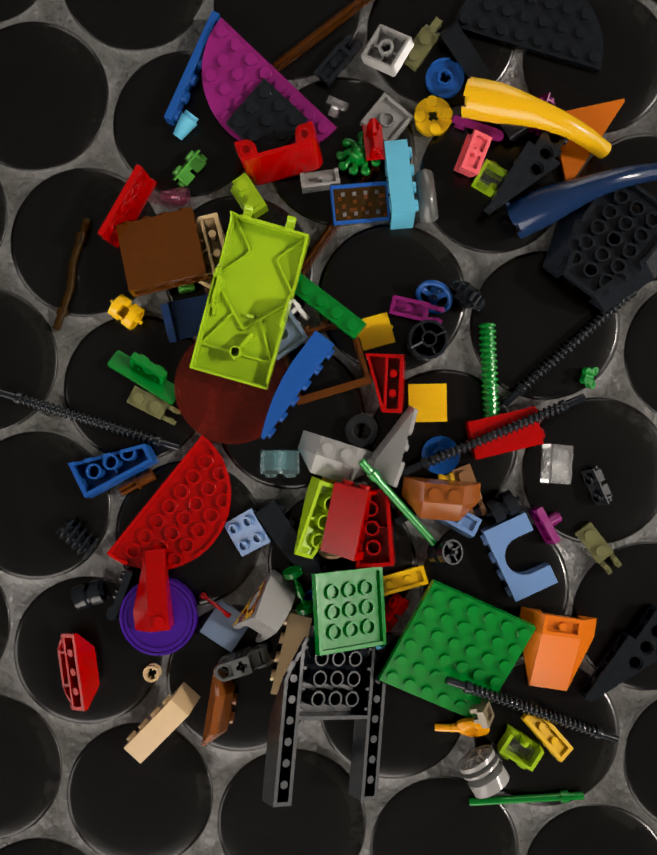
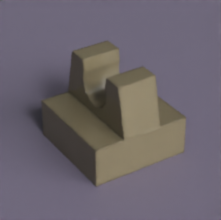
M481 700L480 704L472 705L470 708L471 714H477L474 716V723L481 724L482 728L489 729L495 716L490 701Z

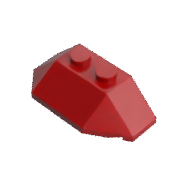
M62 633L57 649L62 687L72 710L87 711L100 685L95 647L77 633Z

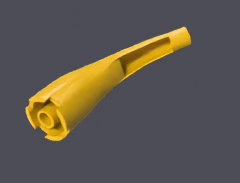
M477 77L469 78L463 94L465 96V106H461L462 118L495 124L533 127L548 131L575 142L599 159L606 157L611 151V143L587 124L566 111L523 90L502 82Z

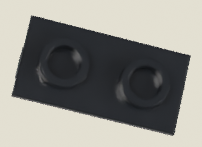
M594 465L590 469L582 470L584 482L587 484L595 505L610 504L609 502L613 500V495L607 483L603 485L600 483L605 480L601 468Z

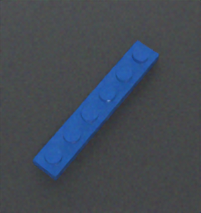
M213 10L164 115L166 122L172 126H175L181 113H183L182 108L184 104L189 102L192 86H196L199 78L198 73L202 69L206 43L213 28L220 20L219 13Z

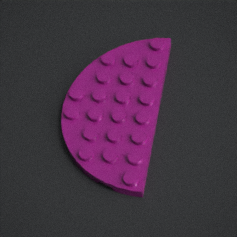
M220 18L208 38L202 60V81L205 96L220 125L237 141L242 140L226 125V122L265 78L308 118V122H313L319 143L329 137L337 127L227 22ZM295 137L288 143V145L296 143Z

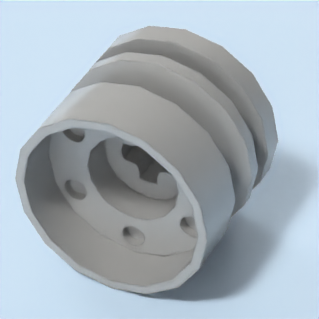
M481 745L472 749L458 763V769L463 774L464 779L468 781V785L476 798L483 799L493 796L501 791L509 782L510 776L503 764L499 762V757L495 754L491 745Z

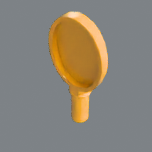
M464 718L453 724L435 723V731L458 732L468 737L487 735L490 728H482L481 724L474 723V718Z

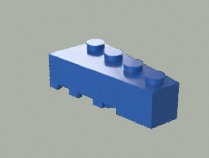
M141 444L101 456L71 462L68 465L84 498H94L159 463L151 445Z

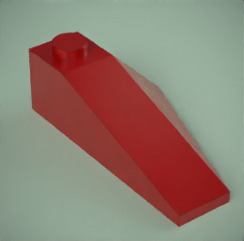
M165 548L145 551L133 608L135 630L158 632L171 630L174 626Z

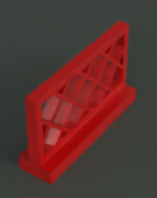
M138 164L135 166L97 233L103 240L119 249L116 225H120L125 221H136L157 185V182L149 177L142 166Z

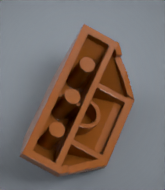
M403 476L401 495L419 518L460 521L479 502L481 483Z
M215 668L213 670L201 746H206L226 732L229 724H233L235 712L231 711L232 705H236L238 693H235V685L231 680L220 681L216 678ZM220 668L218 669V673L220 676H227V674L223 673L220 670Z

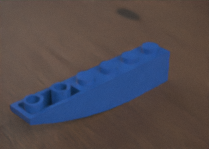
M315 331L283 376L269 407L261 434L262 439L266 437L270 439L277 430L274 426L278 421L282 423L288 415L286 412L290 405L292 407L295 406L300 399L297 395L301 390H307L312 383L309 379L313 374L318 375L323 368L321 365L325 358L329 360L335 352L332 349L335 344L319 332Z

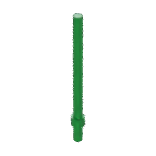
M364 458L361 459L358 464L367 473V477L371 482H375L427 542L434 546L437 540L380 477L381 474L376 468L373 469Z
M562 790L559 793L494 796L483 799L469 798V806L551 801L569 803L570 800H584L583 791L568 792V790Z

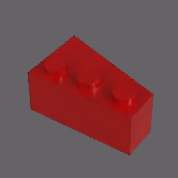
M365 353L381 411L384 413H403L406 356L404 354Z

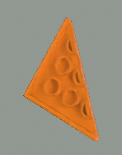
M625 99L567 110L566 112L603 136L625 102ZM569 140L566 145H562L560 148L562 153L559 156L564 181L574 179L591 154L582 146Z

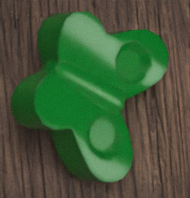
M598 367L582 368L580 383L585 384L586 388H595L594 376L599 372Z

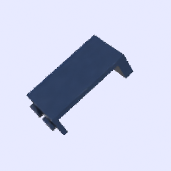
M208 294L160 305L169 343L198 336Z

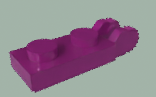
M458 115L453 116L452 123H455L454 128L463 131L469 128L473 132L476 129L493 137L492 141L499 142L504 138L503 132L497 128L462 118Z
M393 295L389 314L419 321L435 320L441 324L442 320L440 318L428 317L430 309L441 313L445 311V308L431 305L428 302Z

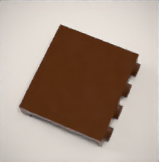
M182 207L178 211L162 212L157 216H145L140 220L125 221L120 225H116L128 290L133 297L209 279L196 226V215L192 207Z

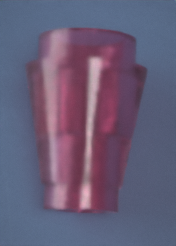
M183 186L162 190L160 199L162 202L185 206V204L190 203V191Z

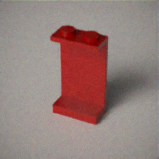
M527 406V408L478 420L464 421L468 439L470 441V438L480 437L481 433L485 435L486 431L490 433L491 429L496 430V427L501 428V425L506 426V423L516 422L517 418L521 420L522 416L526 418L527 414L537 413L539 409H536V406ZM534 422L533 425L524 426L523 430L519 428L518 432L514 430L513 434L508 433L507 436L502 435V438L497 437V440L493 439L491 443L488 441L486 445L483 443L481 447L478 445L476 449L471 448L472 457L478 460L544 444V429L540 428L539 423Z
M342 479V482H334L321 551L352 561L363 559L364 551L358 550L368 500L370 495H377V491L372 490L370 485L359 484L357 486L354 485V481Z

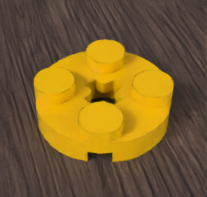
M434 95L420 101L414 112L416 129L427 137L444 134L452 122L453 111L450 105L444 99ZM429 113L437 114L436 117L438 118V120L433 119L432 121H430Z

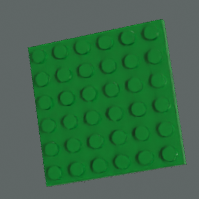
M432 579L378 677L384 683L467 718H474L477 714L470 713L471 706L480 704L481 700H486V698L482 699L481 696L477 697L476 694L464 693L462 689L446 684V677L450 676L464 682L468 680L473 684L476 683L478 686L482 685L483 688L487 687V689L499 692L536 627L530 622Z

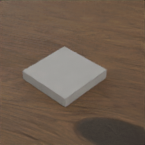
M384 92L360 121V124L367 125L369 119L376 118L379 124H382L383 141H392L401 135L414 119V116Z

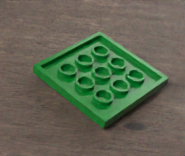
M382 567L354 568L311 574L316 655L322 656L387 644Z

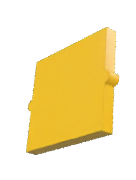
M387 312L361 319L366 323V327L358 335L363 351L395 343L392 331L393 325L390 324Z

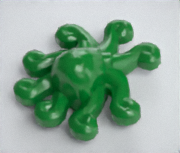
M363 131L357 134L358 142L350 138H345L342 141L343 147H352L343 152L338 151L336 157L339 161L345 160L338 164L340 170L345 171L352 164L349 168L350 175H356L359 171L358 167H361V174L367 176L370 174L368 161H366ZM370 160L371 165L374 167H378L381 164V160Z

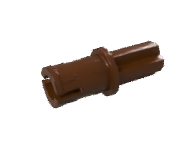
M150 468L138 476L134 475L132 480L120 485L118 490L124 496L137 488L142 489V486L157 478Z

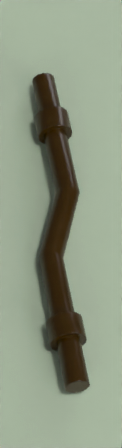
M83 218L79 232L77 231L74 238L76 242L69 259L67 287L61 305L57 307V317L53 325V329L58 331L62 327L64 318L68 315V306L75 289L76 264L83 243H86L88 237L86 234L91 220Z

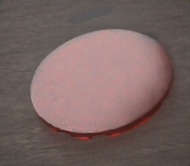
M196 342L193 343L180 360L174 383L177 405L184 419L199 434L219 443L242 444L260 438L274 394L287 371L283 358L278 361L276 359L268 390L189 368Z

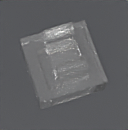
M331 95L328 96L326 103L332 105L328 115L337 118L340 109L346 111L349 103Z

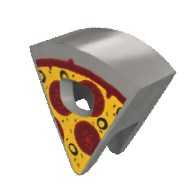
M273 569L249 599L232 627L241 629L244 626H248L258 632L255 640L257 643L276 634L294 603L296 594L293 586L294 582L285 580L282 574Z

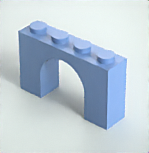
M521 510L513 516H508L506 520L499 524L493 523L480 529L482 533L480 535L481 541L484 546L488 545L490 550L488 556L491 562L496 563L498 567L496 573L501 581L504 580L506 584L504 590L508 598L512 597L517 602L558 583L551 566L546 562L521 572L510 569L506 563L505 551L508 544L515 538L533 530L526 512Z

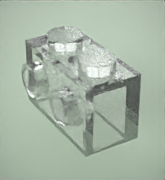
M542 444L540 483L571 485L572 460L574 457L573 446Z

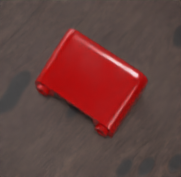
M312 121L303 123L296 128V143L258 153L256 145L248 139L234 142L240 161L253 184H267L300 175L302 172L315 171L322 166L323 158L316 129Z

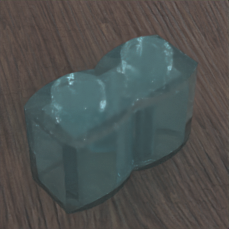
M261 450V474H265L266 478L277 477V474H284L286 478L296 477V474L300 473V450Z

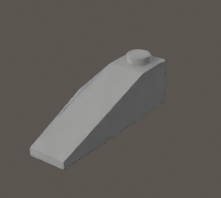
M408 406L372 453L371 458L367 460L373 469L376 468L381 474L380 477L387 484L396 488L405 465L404 462H401L402 457L409 449L407 437L413 432L418 410L412 406Z

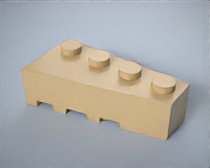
M291 609L290 614L285 619L283 625L287 626L285 633L281 632L279 640L282 648L281 651L277 650L274 662L278 663L276 670L272 669L270 681H273L271 694L277 695L283 676L303 638L308 637L313 614L301 616L297 614L295 609Z
M183 682L172 695L169 694L163 700L160 708L157 706L152 711L149 719L145 718L138 726L139 730L137 732L134 730L127 737L128 743L124 749L141 764L189 716L200 696Z

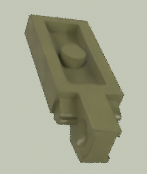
M438 17L434 19L430 26L426 24L422 27L412 41L414 46L403 63L413 71L419 68L438 41L440 36L438 30L443 22Z

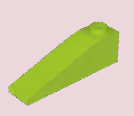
M311 477L294 549L295 555L313 559L320 549L334 483Z

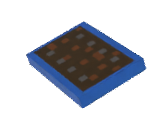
M387 181L329 186L333 226L390 221Z

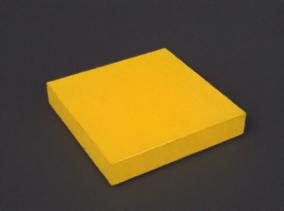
M447 383L408 384V406L418 410L415 422H447Z

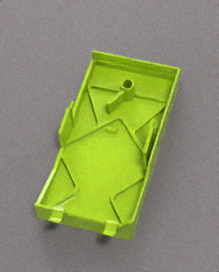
M245 203L242 215L230 211V221L219 263L215 268L189 368L268 390L310 236L309 234L294 230L296 217L288 215L285 227L252 218L254 206Z

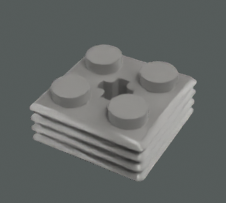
M379 24L363 50L361 59L364 64L395 77L414 46L412 37Z

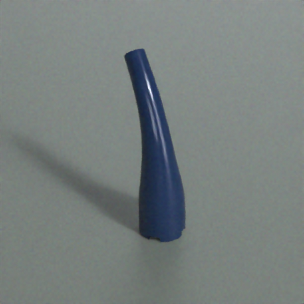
M657 163L620 167L537 188L506 203V209L512 224L519 228L517 234L522 239L554 224L569 213L601 196L629 186L657 181Z

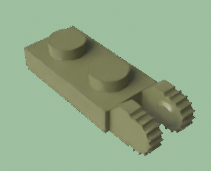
M136 385L127 400V403L172 425H175L177 421L164 415L166 410L169 409L179 415L182 412L180 409Z
M590 521L574 532L596 563L600 564L608 575L612 573V570L603 561L607 557L618 568L622 566L621 562L613 554V550Z

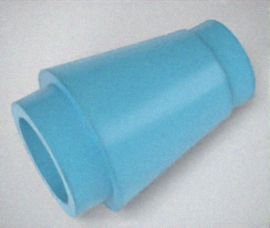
M185 110L184 113H181L173 134L180 140H183L198 125L196 123L199 119L188 110Z

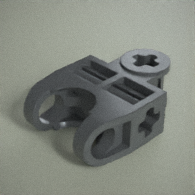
M261 643L252 648L249 646L223 655L215 668L216 678L220 681L236 679L253 673L255 669L264 668L274 663L268 651V643ZM220 668L223 673H229V675L225 677L220 676L218 669Z

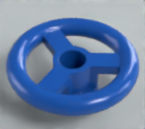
M427 280L422 282L416 289V300L423 301L421 297L422 292L428 296L431 305L437 306V302L440 299L447 297V302L443 306L445 308L444 312L452 305V292L440 281ZM429 310V313L441 314L440 312H436L435 310Z

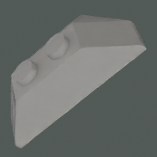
M303 430L298 446L310 473L342 482V479L353 481L366 474L358 462L363 458L367 461L373 453L372 451Z

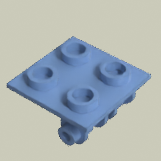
M252 508L229 520L224 526L242 557L271 542L269 539L270 535L263 529L264 526L261 525L260 520H258L255 514L256 511H253Z

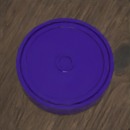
M169 577L174 626L171 630L158 632L135 630L133 608L138 584L125 596L119 614L121 630L126 640L140 652L154 656L168 655L182 648L193 635L199 618L198 604L191 590L177 579Z

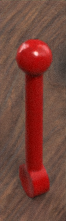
M206 592L200 593L201 599H205L221 611L225 617L230 618V612L224 610L211 600Z

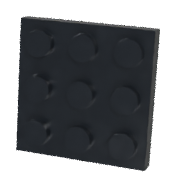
M264 78L228 119L226 125L242 140H251L256 145L258 153L288 145L295 137L296 128L303 123H307L308 118Z

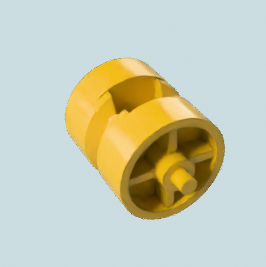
M120 294L115 300H110L112 303L108 309L110 316L116 320H121V324L129 330L134 329L138 323L142 325L141 319L145 314L143 308L137 304L132 305V300L124 294Z

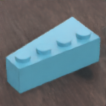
M407 139L384 141L386 158L384 160L385 176L388 177L386 181L388 194H390L388 196L389 214H391L390 230L413 228L415 212L419 211L418 199H414L416 182H412V176H414V165L410 164L412 148L408 147Z

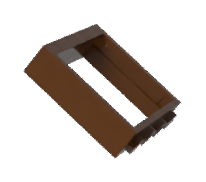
M329 320L319 322L318 327H302L308 337H311L315 331L321 334L338 329L333 323H329ZM358 336L355 340L352 339L363 378L301 396L300 392L297 395L300 397L297 402L298 406L372 384ZM289 354L284 356L287 370L292 363Z

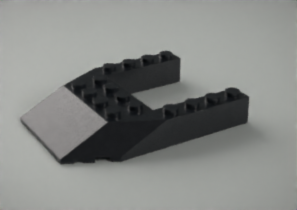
M315 637L303 638L283 676L270 714L262 801L272 807H285L292 804L299 720L354 719L348 795L360 801L377 800L386 683L380 681L378 677L381 668L379 664L380 658L376 653V646L318 656L315 652Z

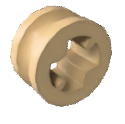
M157 663L148 664L143 670L144 679L151 683L157 681L162 673L160 665ZM150 669H152V671H153V670L156 671V674L154 675V677H152V675L150 676V675L148 674V672L150 671Z

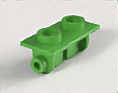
M191 150L184 158L186 160L184 165H178L172 172L174 175L172 180L178 179L177 184L181 188L187 187L195 176L190 172L191 169L198 174L207 164V158L203 154L198 155L200 150H195V152Z

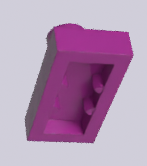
M533 507L528 510L546 544H556L561 541L553 527L562 521V517L557 511L547 516L543 507Z

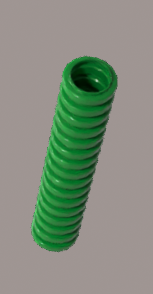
M494 323L478 325V328H480L479 334H481V337H479L481 349L479 351L482 353L480 355V358H482L480 370H482L481 376H483V379H481L483 391L481 393L484 394V397H482L484 409L482 411H484L483 417L485 418L499 415L498 411H500V408H498L500 403L497 402V399H499V396H497L499 384H497L498 378H496L498 366H496L497 360H495V357H497V354H495L497 342L494 340L496 339V336H494L496 324Z

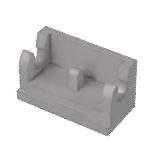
M338 167L331 170L300 173L302 193L330 190L329 186L340 185Z

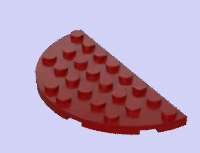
M202 435L106 553L107 555L124 565L142 569L146 550L165 548L167 568L173 569L199 557L215 542L227 521L232 493L227 466L217 448L207 437Z

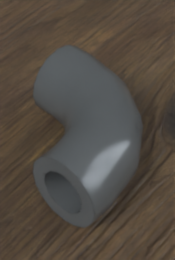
M421 169L415 175L419 219L423 223H432L439 217L434 175L431 170Z

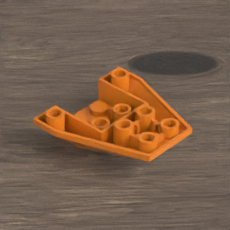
M521 607L519 618L534 624L536 627L522 651L528 685L567 691L594 638L597 618L577 615V618L547 614L543 613L540 609Z

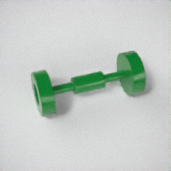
M293 565L283 571V576L285 580H294V589L297 597L301 599V603L296 606L297 614L301 616L313 612V601H305L302 585L297 580L303 571L300 565Z

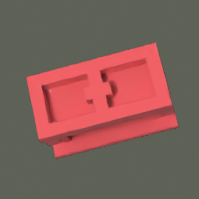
M476 129L471 135L467 134L454 171L469 178L478 175L493 137Z

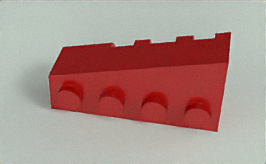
M371 487L372 490L377 491V495L369 496L359 544V550L364 551V557L362 560L356 561L355 568L395 565L391 500L379 487Z

